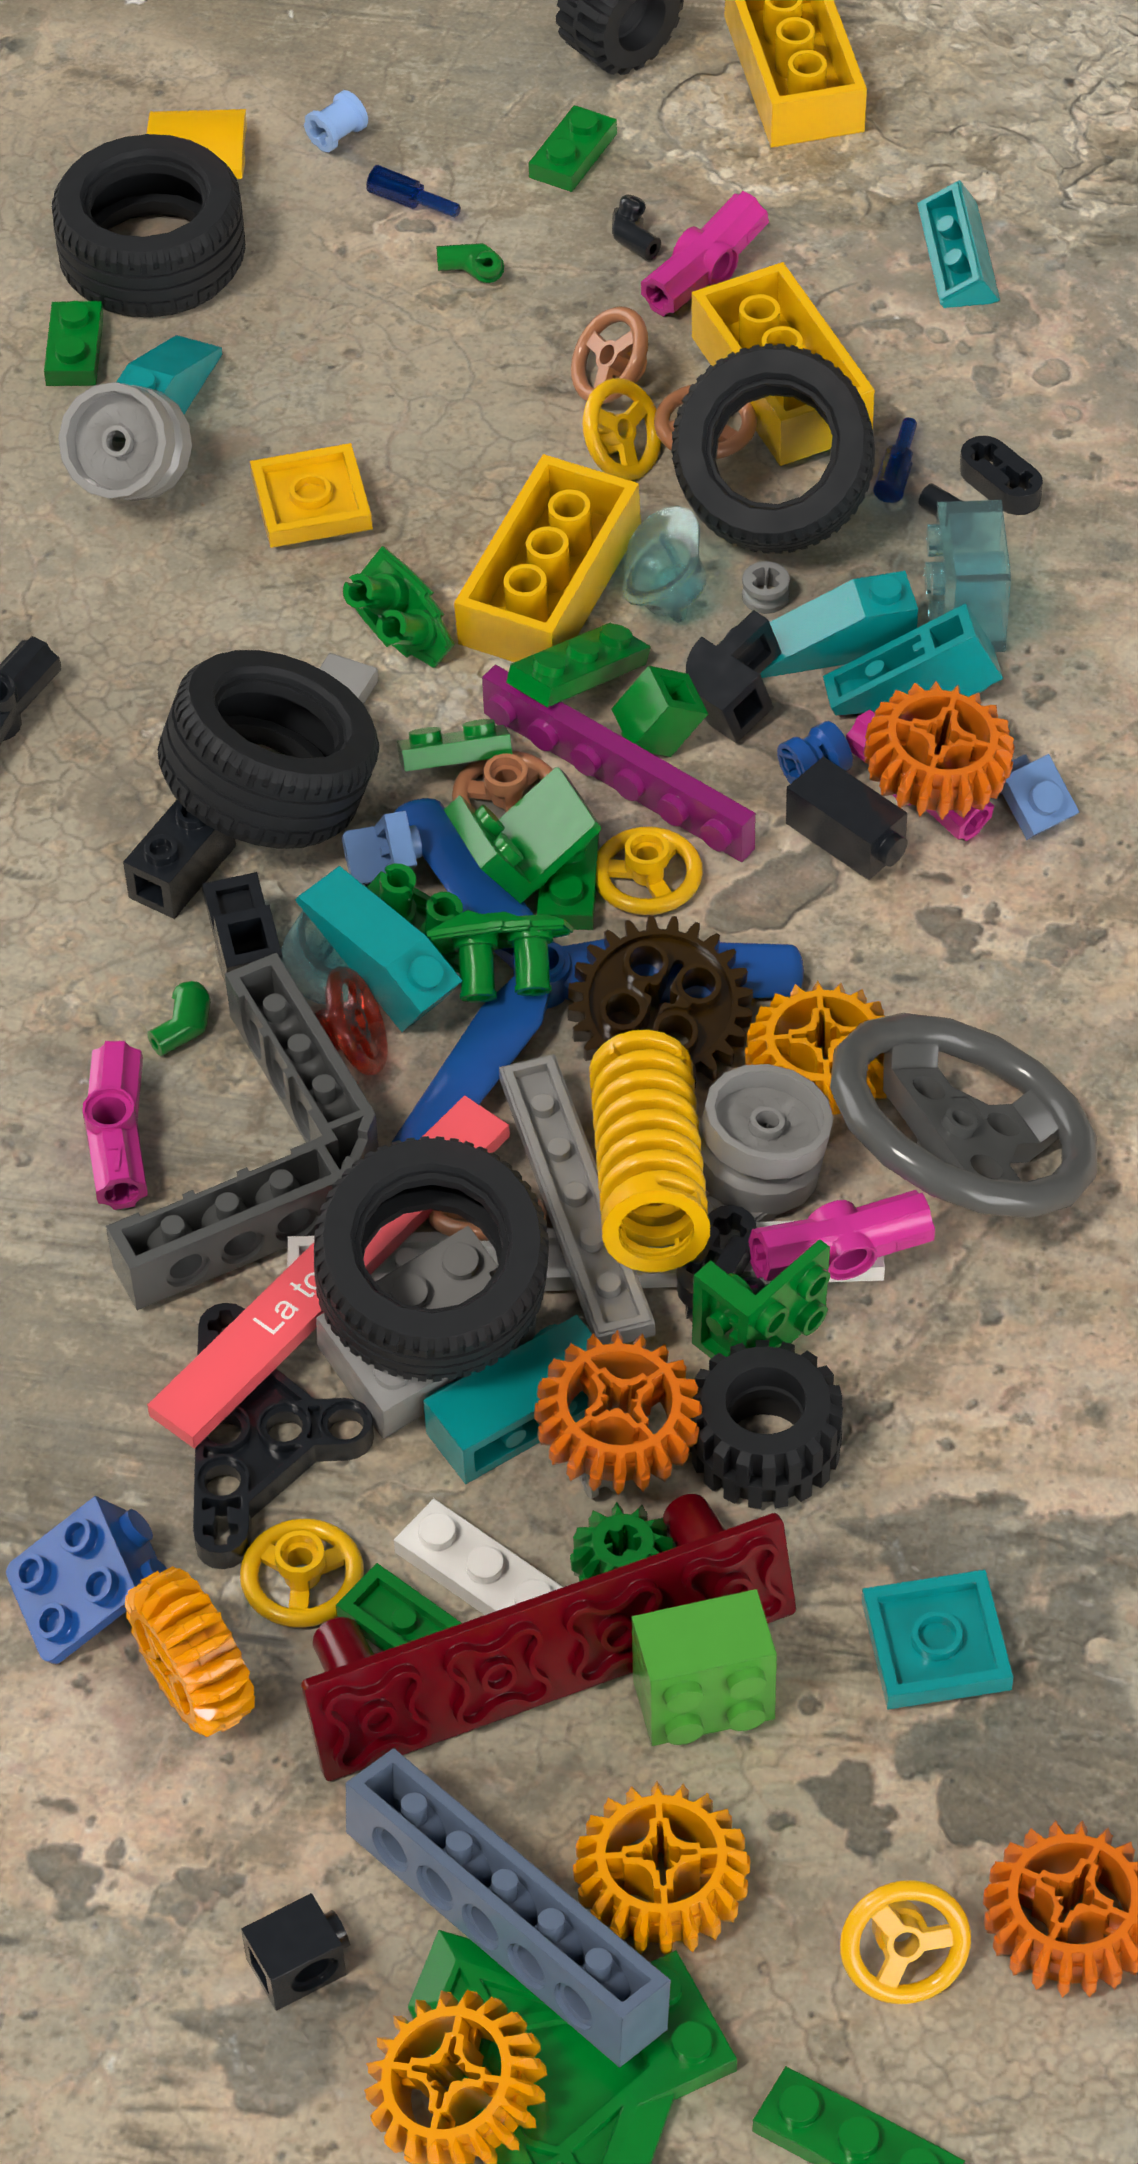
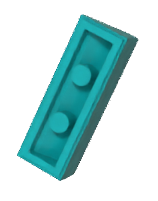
M959 180L918 202L919 214L942 307L984 305L1000 301L978 205L963 183Z

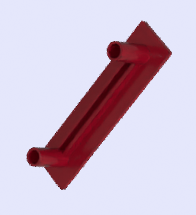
M685 1494L674 1499L667 1506L663 1514L667 1532L676 1544L675 1548L380 1653H373L359 1625L353 1619L337 1617L326 1621L316 1630L312 1641L313 1648L325 1672L306 1678L301 1683L319 1764L325 1779L332 1781L363 1770L393 1748L404 1755L632 1673V1616L754 1589L758 1591L767 1624L793 1615L796 1612V1603L784 1522L777 1513H771L725 1529L703 1496Z

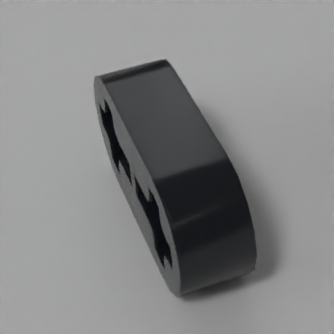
M975 436L963 444L960 454V474L968 484L1008 514L1026 515L1039 507L1042 497L1043 480L1042 475L1036 468L995 437Z
M726 1205L712 1210L708 1214L710 1219V1237L704 1250L691 1262L682 1267H677L678 1297L689 1308L693 1309L694 1274L710 1260L727 1274L733 1273L740 1277L750 1262L751 1254L748 1240L752 1229L757 1228L755 1218L743 1207ZM732 1229L740 1231V1237L733 1235L725 1248H720V1234L728 1235Z

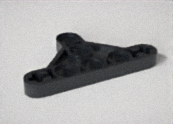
M221 1303L207 1309L200 1317L198 1324L197 1356L222 1332V1328L227 1327L245 1308L233 1303ZM277 1368L270 1373L220 1423L233 1424L241 1430L238 1438L231 1443L219 1444L211 1441L207 1436L195 1448L193 1534L197 1555L200 1560L215 1569L233 1568L242 1563L243 1557L251 1544L252 1518L314 1463L348 1461L366 1454L374 1440L373 1420L371 1412L366 1405L356 1399L349 1398L314 1399ZM344 1419L355 1420L363 1427L357 1436L346 1440L338 1439L329 1432L334 1423ZM285 1421L294 1422L302 1429L298 1437L286 1442L277 1441L268 1434L274 1425ZM220 1475H231L240 1482L236 1491L224 1496L214 1495L206 1487L213 1478ZM217 1516H227L230 1535L227 1538V1544L215 1545L214 1541L218 1535Z

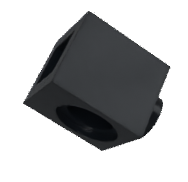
M312 1893L241 1928L246 1960L276 2011L346 1976L343 1949L350 1946L346 1930L334 1910L323 1913Z

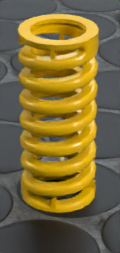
M632 1030L618 1034L603 1043L595 1052L589 1066L602 1240L607 1252L618 1263L630 1269L643 1272H666L682 1267L694 1260L704 1250L710 1237V1219L708 1216V1199L705 1194L706 1181L703 1174V1156L701 1154V1136L699 1134L693 1062L688 1050L677 1039L668 1034L653 1030Z

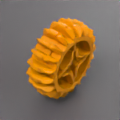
M818 980L812 991L807 992L795 984L790 992V998L775 993L770 1007H759L756 1021L750 1023V1029L747 1032L748 1047L745 1048V1064H770L794 1070L814 1082L828 1098L833 1117L836 1114H841L830 1089L834 1049L860 1023L885 1017L881 1001L867 1003L863 989L852 995L845 994V989L841 982L834 990H824ZM819 1046L823 1047L824 1057H827V1060L823 1059L822 1048H818ZM884 1053L879 1054L868 1065L867 1084L875 1101L876 1098H887L883 1091Z
M172 1566L160 1573L156 1571L141 1579V1583L128 1590V1594L125 1596L126 1618L132 1626L131 1633L139 1645V1652L143 1655L148 1665V1670L155 1677L159 1689L164 1692L171 1707L177 1710L181 1720L198 1734L209 1737L218 1731L224 1732L235 1726L242 1717L251 1713V1710L255 1708L254 1685L249 1679L250 1671L244 1664L241 1656L242 1652L237 1647L232 1637V1632L224 1623L221 1612L216 1610L209 1594L202 1591L198 1581L191 1578L188 1572L180 1568L177 1569Z
M656 1781L651 1789V1796L642 1797L631 1786L626 1793L625 1805L608 1797L607 1802L603 1806L604 1817L590 1815L586 1823L587 1836H579V1840L576 1843V1857L578 1860L573 1865L574 1881L580 1886L578 1888L579 1903L585 1909H591L590 1913L604 1925H610V1930L622 1940L629 1936L634 1937V1949L640 1955L646 1950L649 1942L659 1943L661 1952L667 1955L672 1952L673 1942L681 1940L693 1953L698 1946L699 1932L716 1941L721 1933V1921L734 1923V1919L738 1915L737 1901H744L748 1894V1880L745 1877L750 1873V1856L747 1855V1852L743 1851L745 1849L744 1834L741 1829H732V1816L729 1814L728 1808L713 1812V1800L710 1799L708 1793L694 1802L689 1801V1790L685 1787L684 1783L676 1790L674 1796L664 1795V1789ZM646 1837V1838H645L643 1841H641L640 1843L635 1844V1845L628 1846V1845L631 1844L632 1842H634V1841H636V1840H638V1839H641V1838ZM676 1837H680V1838L686 1839V1840H688V1841H690V1842H684V1841H682V1840H680V1839H678V1838H676ZM659 1852L663 1853L664 1867L668 1868L666 1870V1885L664 1886L660 1884L659 1870H656ZM698 1891L686 1899L677 1901L685 1893ZM629 1894L640 1895L643 1898L647 1899L649 1902L642 1901Z
M467 1989L458 2003L451 1992L441 1990L436 2009H432L425 2000L416 1999L415 2012L417 2017L409 2022L405 2017L393 2015L395 2028L399 2031L393 2040L388 2037H376L377 2047L386 2056L383 2060L366 2063L368 2073L375 2080L379 2081L364 2090L367 2101L374 2107H378L370 2115L371 2121L380 2132H386L384 2143L394 2153L404 2152V2159L409 2164H426L427 2162L428 2164H474L477 2156L485 2164H497L498 2156L495 2149L502 2143L512 2151L519 2150L520 2143L513 2134L519 2125L524 2128H536V2119L526 2109L530 2105L546 2102L545 2092L538 2085L534 2084L548 2075L546 2065L539 2058H535L541 2051V2045L532 2033H525L527 2022L517 2012L507 2014L508 2008L501 2000L491 1997L484 2003V2000L477 1992ZM481 2038L497 2044L502 2063L501 2076L492 2075L485 2067H482L484 2056L479 2051ZM439 2048L435 2054L429 2056L432 2052ZM412 2089L420 2090L429 2098L428 2110L433 2114L430 2128L417 2124L411 2103ZM485 2108L477 2117L471 2120L477 2111Z

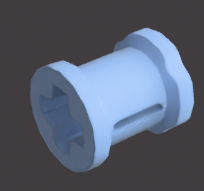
M343 90L336 94L333 103L323 110H313L305 115L304 128L311 142L321 151L329 153L337 148L338 140L351 131L359 132L366 128L368 125V115L358 97L350 91Z

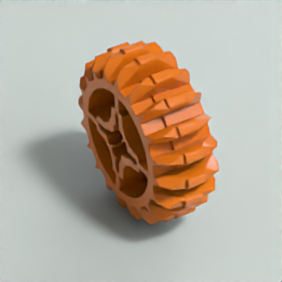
M937 681L930 690L926 691L916 683L913 684L908 694L895 690L889 702L880 703L874 717H872L871 722L867 726L863 753L865 757L864 763L869 765L870 780L880 782L879 787L881 788L882 796L896 794L898 807L901 808L908 804L916 806L919 817L926 810L936 811L941 820L949 813V810L955 811L962 818L966 816L971 807L983 811L990 798H998L999 793L1004 788L1006 779L1011 775L1013 761L1011 760L1015 747L1013 744L1014 738L1009 736L1008 720L998 718L997 705L982 706L979 692L970 697L962 695L959 684L952 691L942 690ZM942 746L940 754L936 755L938 747Z
M617 1330L611 1337V1344L603 1345L593 1333L587 1339L586 1351L570 1343L569 1347L565 1350V1361L553 1358V1361L548 1366V1378H542L538 1385L537 1397L540 1400L535 1404L534 1419L537 1420L538 1424H541L538 1427V1439L541 1445L550 1446L549 1459L552 1461V1465L568 1462L566 1474L569 1476L570 1482L586 1473L590 1475L589 1486L593 1492L601 1485L602 1480L613 1481L612 1487L617 1495L624 1491L625 1482L633 1480L636 1486L644 1492L649 1486L650 1474L666 1482L667 1478L671 1476L672 1464L683 1466L687 1461L688 1447H692L697 1443L699 1427L691 1418L701 1415L702 1405L700 1401L692 1399L698 1393V1386L695 1379H685L687 1367L684 1365V1360L667 1363L669 1351L665 1344L651 1352L646 1349L647 1340L643 1333L634 1341V1345L623 1343V1337ZM583 1391L588 1396L587 1406L589 1408L585 1409L584 1418L575 1423L568 1407L572 1400ZM660 1402L667 1415V1421L657 1433L653 1434L648 1428V1416L651 1413V1407Z
M1055 1820L1052 1826L1049 1827L1048 1838L1042 1837L1030 1828L1024 1837V1847L1010 1842L1004 1850L1003 1862L995 1861V1864L991 1867L989 1877L991 1884H988V1887L984 1889L983 1905L988 1910L985 1912L984 1926L987 1933L995 1935L993 1949L996 1952V1956L1011 1955L1009 1968L1012 1970L1013 1976L1031 1969L1033 1971L1032 1984L1036 1990L1043 1986L1047 1979L1057 1981V1989L1062 1998L1069 1993L1071 1983H1080L1082 1989L1090 1998L1096 1992L1098 1979L1103 1980L1115 1990L1121 1984L1122 1971L1135 1976L1138 1972V1862H1133L1135 1849L1131 1841L1116 1848L1111 1846L1113 1835L1109 1827L1100 1833L1097 1838L1087 1836L1088 1830L1083 1820L1076 1826L1074 1834H1064L1063 1829ZM1097 1882L1103 1884L1116 1896L1123 1911L1113 1907L1114 1900L1100 1893L1096 1887ZM1083 1895L1082 1903L1077 1904L1080 1896ZM1021 1905L1031 1909V1916L1046 1925L1049 1929L1047 1936L1038 1931L1029 1922ZM1067 1912H1069L1065 1921L1062 1923L1063 1913L1066 1914Z

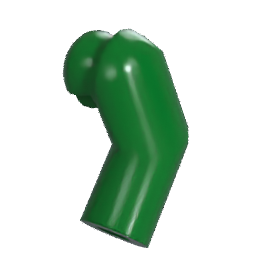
M483 243L436 246L438 271L464 270L481 283L495 282L504 273L502 258Z
M189 981L177 985L172 993V999H175L172 1019L147 1032L149 1042L159 1056L169 1053L205 1032L211 999L208 991L201 983Z

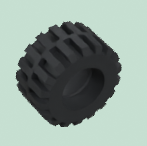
M558 0L557 7L560 8L556 14V24L560 26L558 33L566 41V44L607 73L613 75L616 73L620 75L629 74L632 69L637 71L644 67L647 60H653L659 54L661 47L668 43L672 37L670 35L673 29L677 27L680 20L678 14L683 9L684 0Z
M756 1340V1347L746 1349L743 1343L731 1346L730 1356L725 1357L718 1353L709 1360V1370L700 1369L695 1377L698 1393L692 1399L700 1401L702 1413L697 1417L691 1418L692 1421L697 1423L699 1434L697 1443L689 1447V1452H692V1464L696 1473H704V1484L712 1491L722 1487L723 1498L736 1504L739 1498H744L748 1500L749 1508L761 1509L762 1502H773L776 1509L787 1507L788 1498L793 1496L802 1502L812 1496V1485L822 1488L830 1480V1469L836 1470L840 1459L843 1419L842 1393L840 1386L834 1385V1374L828 1366L817 1368V1356L808 1350L799 1355L795 1353L794 1344L783 1341L780 1348L769 1347V1340ZM755 1415H774L789 1421L793 1426L778 1433L759 1434L748 1431L737 1423Z

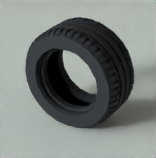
M143 134L127 136L103 143L88 151L73 163L63 175L54 191L51 207L62 273L71 287L88 301H102V307L106 311L130 317L152 318L174 315L196 308L215 297L227 286L243 261L246 243L242 202L237 178L230 167L208 148L191 140L171 135ZM155 214L176 216L191 221L171 232L145 237L119 235L108 230L128 219Z
M758 344L749 349H739L740 352H732L727 355L728 357L717 360V364L714 366L710 365L704 374L696 378L697 382L695 385L692 384L690 386L688 394H685L682 399L683 404L682 407L679 406L677 418L673 424L675 429L672 432L671 452L673 454L672 460L676 477L686 500L697 517L710 530L714 531L717 536L724 538L733 545L734 543L739 548H746L753 552L762 551V553L770 554V552L783 554V551L791 553L798 549H808L809 545L813 544L815 546L821 540L830 538L834 531L837 533L842 525L851 520L850 516L852 514L855 515L858 506L865 499V493L868 492L870 480H872L873 467H875V441L867 408L856 386L843 374L841 369L834 367L831 361L825 360L821 355L817 353L812 354L811 350L799 349L794 345L786 347L785 344H765V346L761 347ZM768 396L793 397L815 408L829 425L832 434L830 462L819 482L801 497L779 504L753 502L735 493L721 478L716 463L718 439L729 418L747 403Z
M234 650L214 655L194 666L183 677L163 728L157 754L161 772L174 797L188 812L207 826L231 838L253 845L276 849H294L320 844L348 827L357 812L377 762L379 740L372 718L364 704L347 686L327 672L307 662L283 654L261 650ZM254 743L265 745V746H267V747H269V748H271V749H273V750H276V751H278V752H280V753H282V754L273 753V752H271V751H269V750H267V749H265V748H262V747H260V746H258V745H256V744H254Z
M424 1136L420 1137V1140L406 1138V1141L401 1142L398 1140L392 1142L389 1147L384 1145L378 1147L376 1152L370 1151L364 1155V1160L359 1159L352 1164V1168H347L342 1174V1179H337L333 1184V1190L328 1192L325 1198L326 1202L321 1206L320 1216L317 1217L314 1236V1276L317 1298H319V1305L324 1312L327 1324L331 1325L332 1332L340 1337V1342L344 1347H349L350 1352L356 1357L361 1356L362 1361L367 1365L372 1364L374 1369L382 1372L387 1370L389 1375L394 1377L400 1375L403 1376V1379L412 1380V1377L418 1378V1381L426 1382L427 1379H433V1382L442 1381V1378L456 1380L457 1376L464 1378L470 1376L472 1371L478 1373L485 1370L487 1365L493 1366L498 1362L499 1357L504 1358L510 1354V1349H515L520 1343V1339L524 1338L529 1332V1327L533 1326L536 1314H538L541 1308L547 1279L549 1256L546 1219H544L542 1207L538 1205L536 1194L531 1192V1186L526 1181H522V1176L517 1170H512V1165L506 1161H500V1157L494 1152L488 1153L486 1148L480 1146L475 1148L473 1143L468 1141L462 1143L459 1142V1139L450 1138V1140H444V1137L436 1136V1138ZM432 1209L458 1214L482 1230L496 1251L499 1264L498 1270L481 1292L459 1305L427 1309L403 1304L382 1291L365 1268V1249L380 1228L406 1213Z

